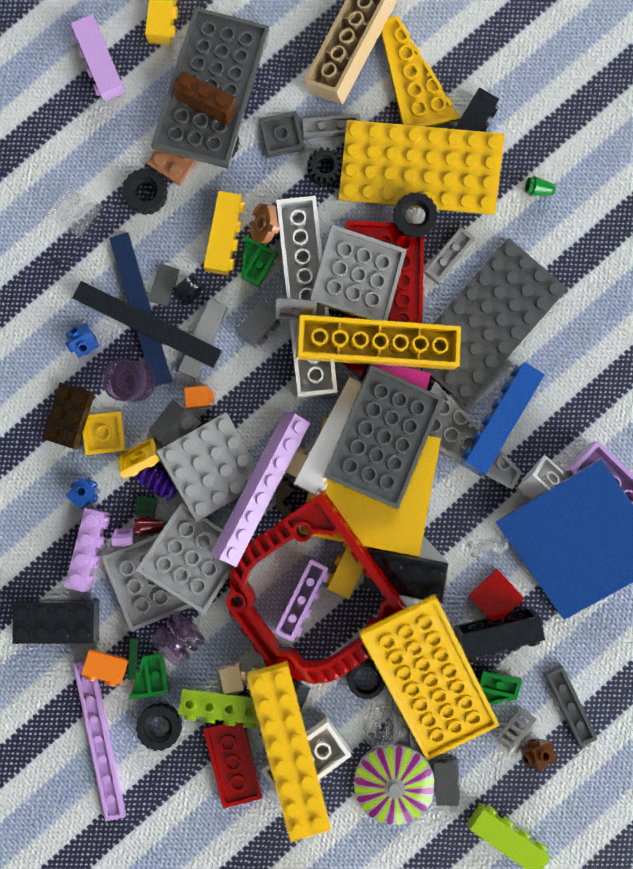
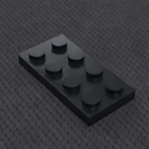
M370 547L367 549L398 595L425 600L435 595L440 604L443 603L449 563ZM364 573L363 588L380 591L373 579H368Z

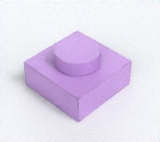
M135 528L115 529L112 536V546L126 547L133 545Z

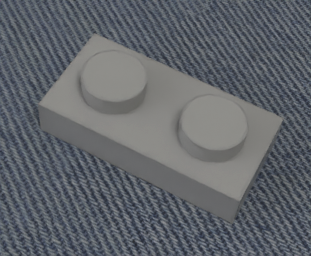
M276 299V319L297 320L300 315L316 316L317 301Z

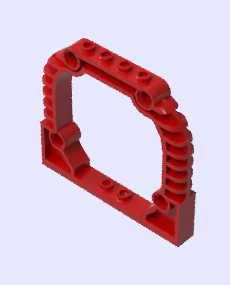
M325 490L248 543L236 567L231 566L229 580L231 593L226 599L230 616L240 624L242 633L252 641L254 650L262 655L266 667L287 661L292 678L312 684L328 683L336 680L371 658V655L361 637L334 655L320 661L303 660L295 649L282 647L254 607L256 596L248 580L252 568L259 561L292 539L306 542L313 534L334 536L339 532L351 548V554L355 561H360L363 565V571L367 578H372L385 596L381 600L378 617L370 618L366 622L364 629L408 608ZM299 526H305L308 529V534H302L299 531ZM234 596L240 597L242 603H237Z

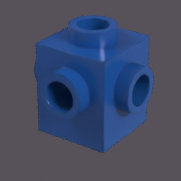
M87 322L79 327L72 328L66 333L68 340L65 342L71 353L75 352L78 358L91 353L92 350L99 347L97 338Z
M77 478L70 485L71 490L65 496L79 509H85L89 504L93 505L97 501L100 490L97 488L98 484L92 478Z

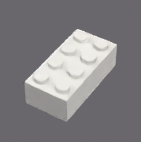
M328 717L306 731L318 780L351 757V749ZM268 759L262 763L261 772L277 793Z

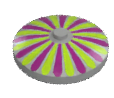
M385 743L368 751L360 760L354 776V791L359 805L371 818L384 824L402 825L416 820L428 809L434 797L435 779L429 762L418 750L402 743Z

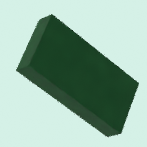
M129 636L128 680L136 679L138 638L136 636Z

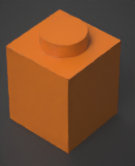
M208 385L184 388L187 409L212 407L211 402H215L214 391L210 390Z

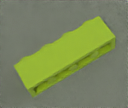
M480 803L467 821L469 829L524 869H544L551 859L547 851L548 847L539 840L536 842L530 838L531 835L524 829L518 830L515 828L514 823L509 818L498 816V812L492 806H484Z

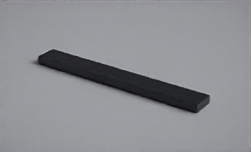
M83 281L80 282L72 297L74 300L213 369L223 352Z

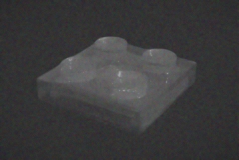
M69 183L47 215L81 238L103 206Z

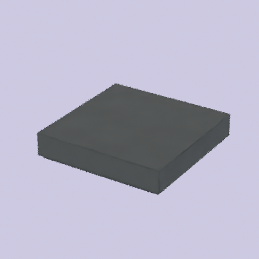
M296 111L259 119L267 159L305 150Z

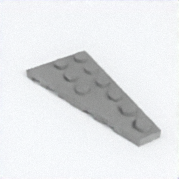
M435 381L430 392L443 397V401L428 436L441 438L439 451L461 463L463 452L467 447H471L473 435L477 430L480 431L481 429ZM500 451L485 476L513 490L522 472Z

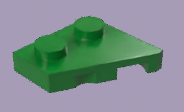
M245 236L241 277L243 280L260 288L279 254L277 251Z
M481 669L478 683L488 703L494 705L502 701L517 700L522 679L508 674Z

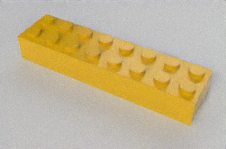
M300 315L297 319L295 359L454 370L460 367L461 326Z
M288 662L247 672L248 683L290 842L331 831Z

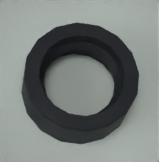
M372 659L366 660L347 673L348 686L351 692L359 698L372 699L378 696L384 689L385 681ZM362 667L373 668L378 675L377 685L371 690H362L356 686L354 677L356 672Z

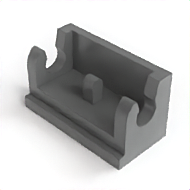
M438 759V762L434 764L436 805L459 806L458 759Z

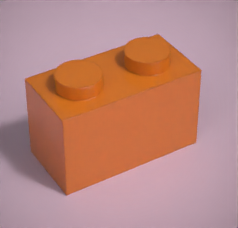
M89 648L81 675H85L84 679L96 681V679L104 680V684L109 686L121 685L128 664V658Z

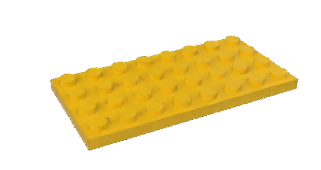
M347 120L339 201L396 206L402 196L408 195L411 192H421V194H426L433 200L437 210L495 215L505 134ZM416 205L411 206V208H421L420 206Z
M435 595L359 632L427 761L500 726Z

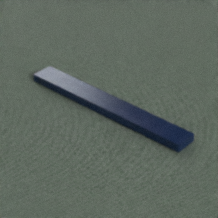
M129 233L109 238L129 305L153 316ZM137 331L153 387L173 382L162 343Z

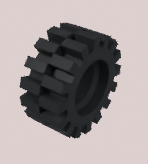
M323 147L319 151L317 149L314 150L307 161L308 176L311 177L313 183L316 182V185L320 186V184H323V187H326V184H329V186L333 185V182L335 181L336 183L338 177L341 176L342 159L340 160V155L336 154L334 149L330 151L329 147H326V150H323ZM320 161H329L332 165V170L326 174L319 172L317 165Z

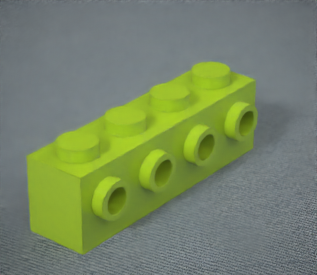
M182 689L178 714L184 716L183 720L196 721V717L204 718L203 722L213 724H215L216 720L224 721L223 725L235 726L237 722L244 723V728L255 729L256 725H260L253 698Z

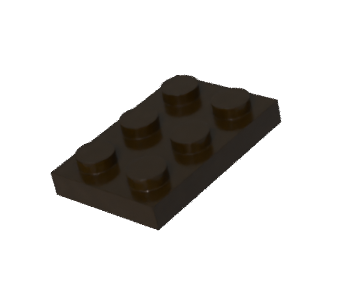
M59 383L42 439L77 450L95 393Z

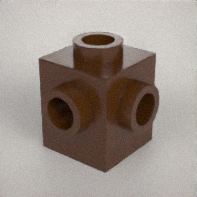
M531 739L520 748L525 767L532 768L535 771L545 770L547 765L557 761L551 741Z

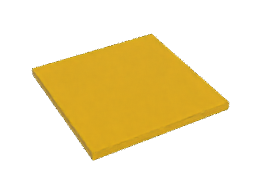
M323 418L321 431L328 418ZM428 436L399 509L392 508L328 479L326 480L328 484L325 492L364 547L416 557L420 556L441 438ZM308 493L306 502H308L315 496ZM301 526L300 532L308 534V529L305 526ZM339 532L334 536L324 534L312 535L313 537L346 543Z

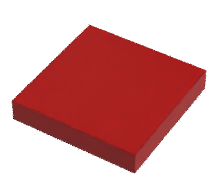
M495 569L468 594L470 599L490 620L503 619L525 599L498 569Z

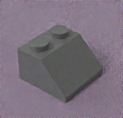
M172 400L150 427L149 431L164 445H168L204 423L176 401Z

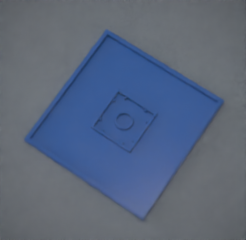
M601 458L496 521L498 527L564 620L633 583V503Z

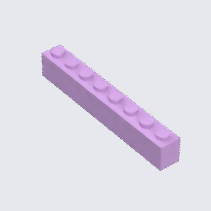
M284 411L211 552L212 555L235 567L238 565L310 422L295 413Z

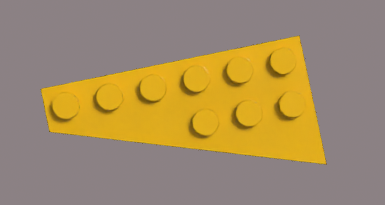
M399 16L389 17L381 31V36L402 125L436 127L459 122L461 116L455 111L449 97L447 98L442 90L440 82L428 63L422 58L420 50L414 45L410 34Z

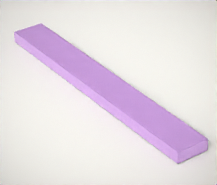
M81 659L72 663L106 822L124 818L126 811L99 680L90 681L84 679L85 675H81L85 659Z

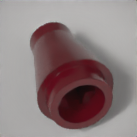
M145 517L134 519L135 535H140V537L163 530V519L158 520Z

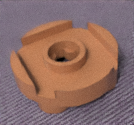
M260 203L253 211L252 215L255 216L254 222L250 223V232L254 241L268 244L274 237V234H278L280 224L277 222L276 206Z

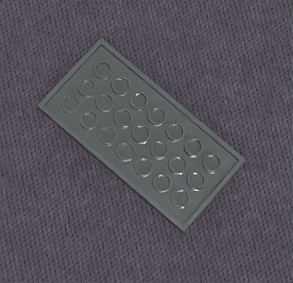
M198 7L194 8L151 143L152 149L228 169L270 31L268 25ZM182 71L236 97L237 110L228 126L175 99L173 85Z
M508 238L433 323L435 325L461 326L460 367L454 370L421 369L431 373V378L461 404L466 406L568 288Z

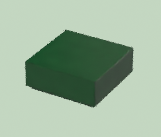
M137 495L134 515L154 518L158 498Z

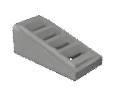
M520 708L499 734L496 741L510 752L517 754L538 719L523 708ZM523 716L530 722L526 724L521 720V717ZM517 723L523 726L524 729L520 730L516 727ZM513 730L519 734L518 737L512 734ZM508 737L514 741L512 744L507 741Z

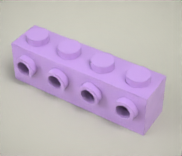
M93 14L72 22L71 25L74 31L71 32L75 43L80 44L81 49H78L82 60H86L88 66L85 68L90 79L94 78L96 82L93 84L97 96L101 95L104 101H108L125 94V89Z
M93 508L84 509L65 583L66 588L82 592L92 588L95 576H93L94 571L98 567L100 560L98 556L99 551L102 549L105 541L103 535L110 521L108 517L109 512Z
M310 557L274 633L292 642L295 636L299 637L303 629L301 623L304 618L308 619L312 611L310 605L313 600L317 601L321 593L319 587L322 582L325 583L330 574L327 571V565Z

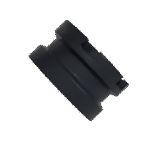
M190 275L177 286L173 295L177 299L180 298L183 305L188 306L200 295L204 286L200 282L197 283L196 278Z

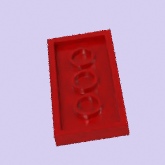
M222 722L204 727L203 729L223 809L263 798L247 731L243 727L244 723L236 722L235 726L223 725Z

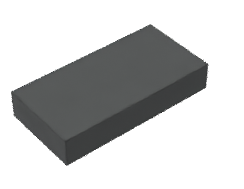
M160 263L148 301L168 307L180 270Z

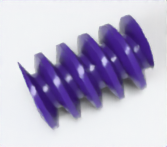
M158 465L153 469L146 467L140 470L135 478V481L140 479V485L147 483L146 488L151 489L153 487L154 494L160 491V498L167 495V502L174 497L177 489L169 475L164 477L165 470L158 473Z

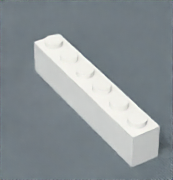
M349 377L294 482L296 487L314 496L326 489L328 483H326L327 479L323 478V475L362 385L361 382Z

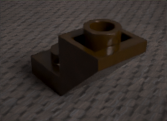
M286 477L281 479L276 489V508L285 517L295 511L288 502L286 504L282 502L294 491L291 488L293 484Z

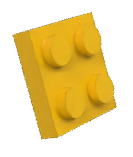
M121 411L88 415L83 430L85 455L126 451Z
M154 437L119 454V471L123 479L135 476L140 470L152 467L160 461L155 452L158 450V444Z

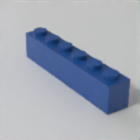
M526 362L513 368L510 373L512 376L509 382L506 381L501 388L502 395L494 400L491 408H493L492 412L484 417L481 422L483 427L480 431L477 430L471 439L473 444L470 448L467 447L461 456L463 458L461 465L480 477L486 475L545 375Z

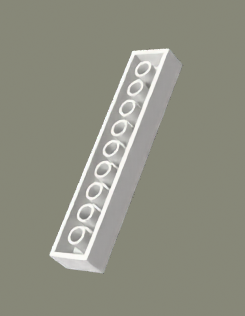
M316 196L276 200L287 299L310 300L322 257ZM317 304L316 316L329 317L328 308ZM289 320L298 399L337 395L334 362L295 359L297 320Z

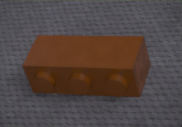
M185 71L181 72L173 85L176 100L227 126L237 110L236 97Z

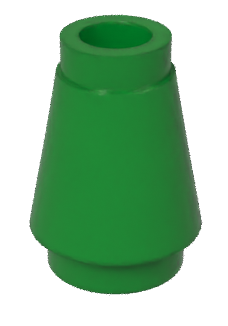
M536 176L529 177L525 184V193H528L529 196H553L556 190V184Z

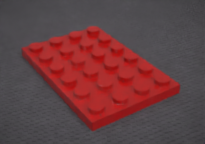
M346 220L347 230L407 249L387 321L423 324L424 237H406V235H402L397 230L395 223ZM343 313V318L362 319Z

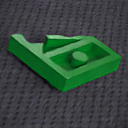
M164 652L148 654L142 657L130 694V700L169 693Z

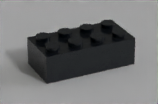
M19 600L13 603L12 644H94L99 640V600Z
M530 607L510 612L503 619L490 620L489 618H484L453 626L456 638L466 658L470 661L478 660L484 655H499L500 651L504 650L516 651L525 645L537 646L541 641L546 640L541 617Z

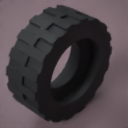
M144 168L134 170L123 182V197L129 207L135 210L136 213L152 215L164 207L168 191L162 177L157 172ZM141 183L151 184L155 189L153 198L148 201L139 200L136 196L138 185Z
M411 192L408 195L402 196L398 200L393 213L397 230L409 238L424 237L431 232L437 221L436 204L428 195L421 194V192ZM411 206H420L425 212V219L419 225H411L406 220V211Z
M161 702L150 705V707H147L142 712L136 723L137 738L141 741L140 743L145 745L147 749L164 751L175 744L182 730V718H180L175 707H171L167 703L162 704ZM163 717L168 721L169 731L166 735L158 737L151 733L149 726L152 719Z

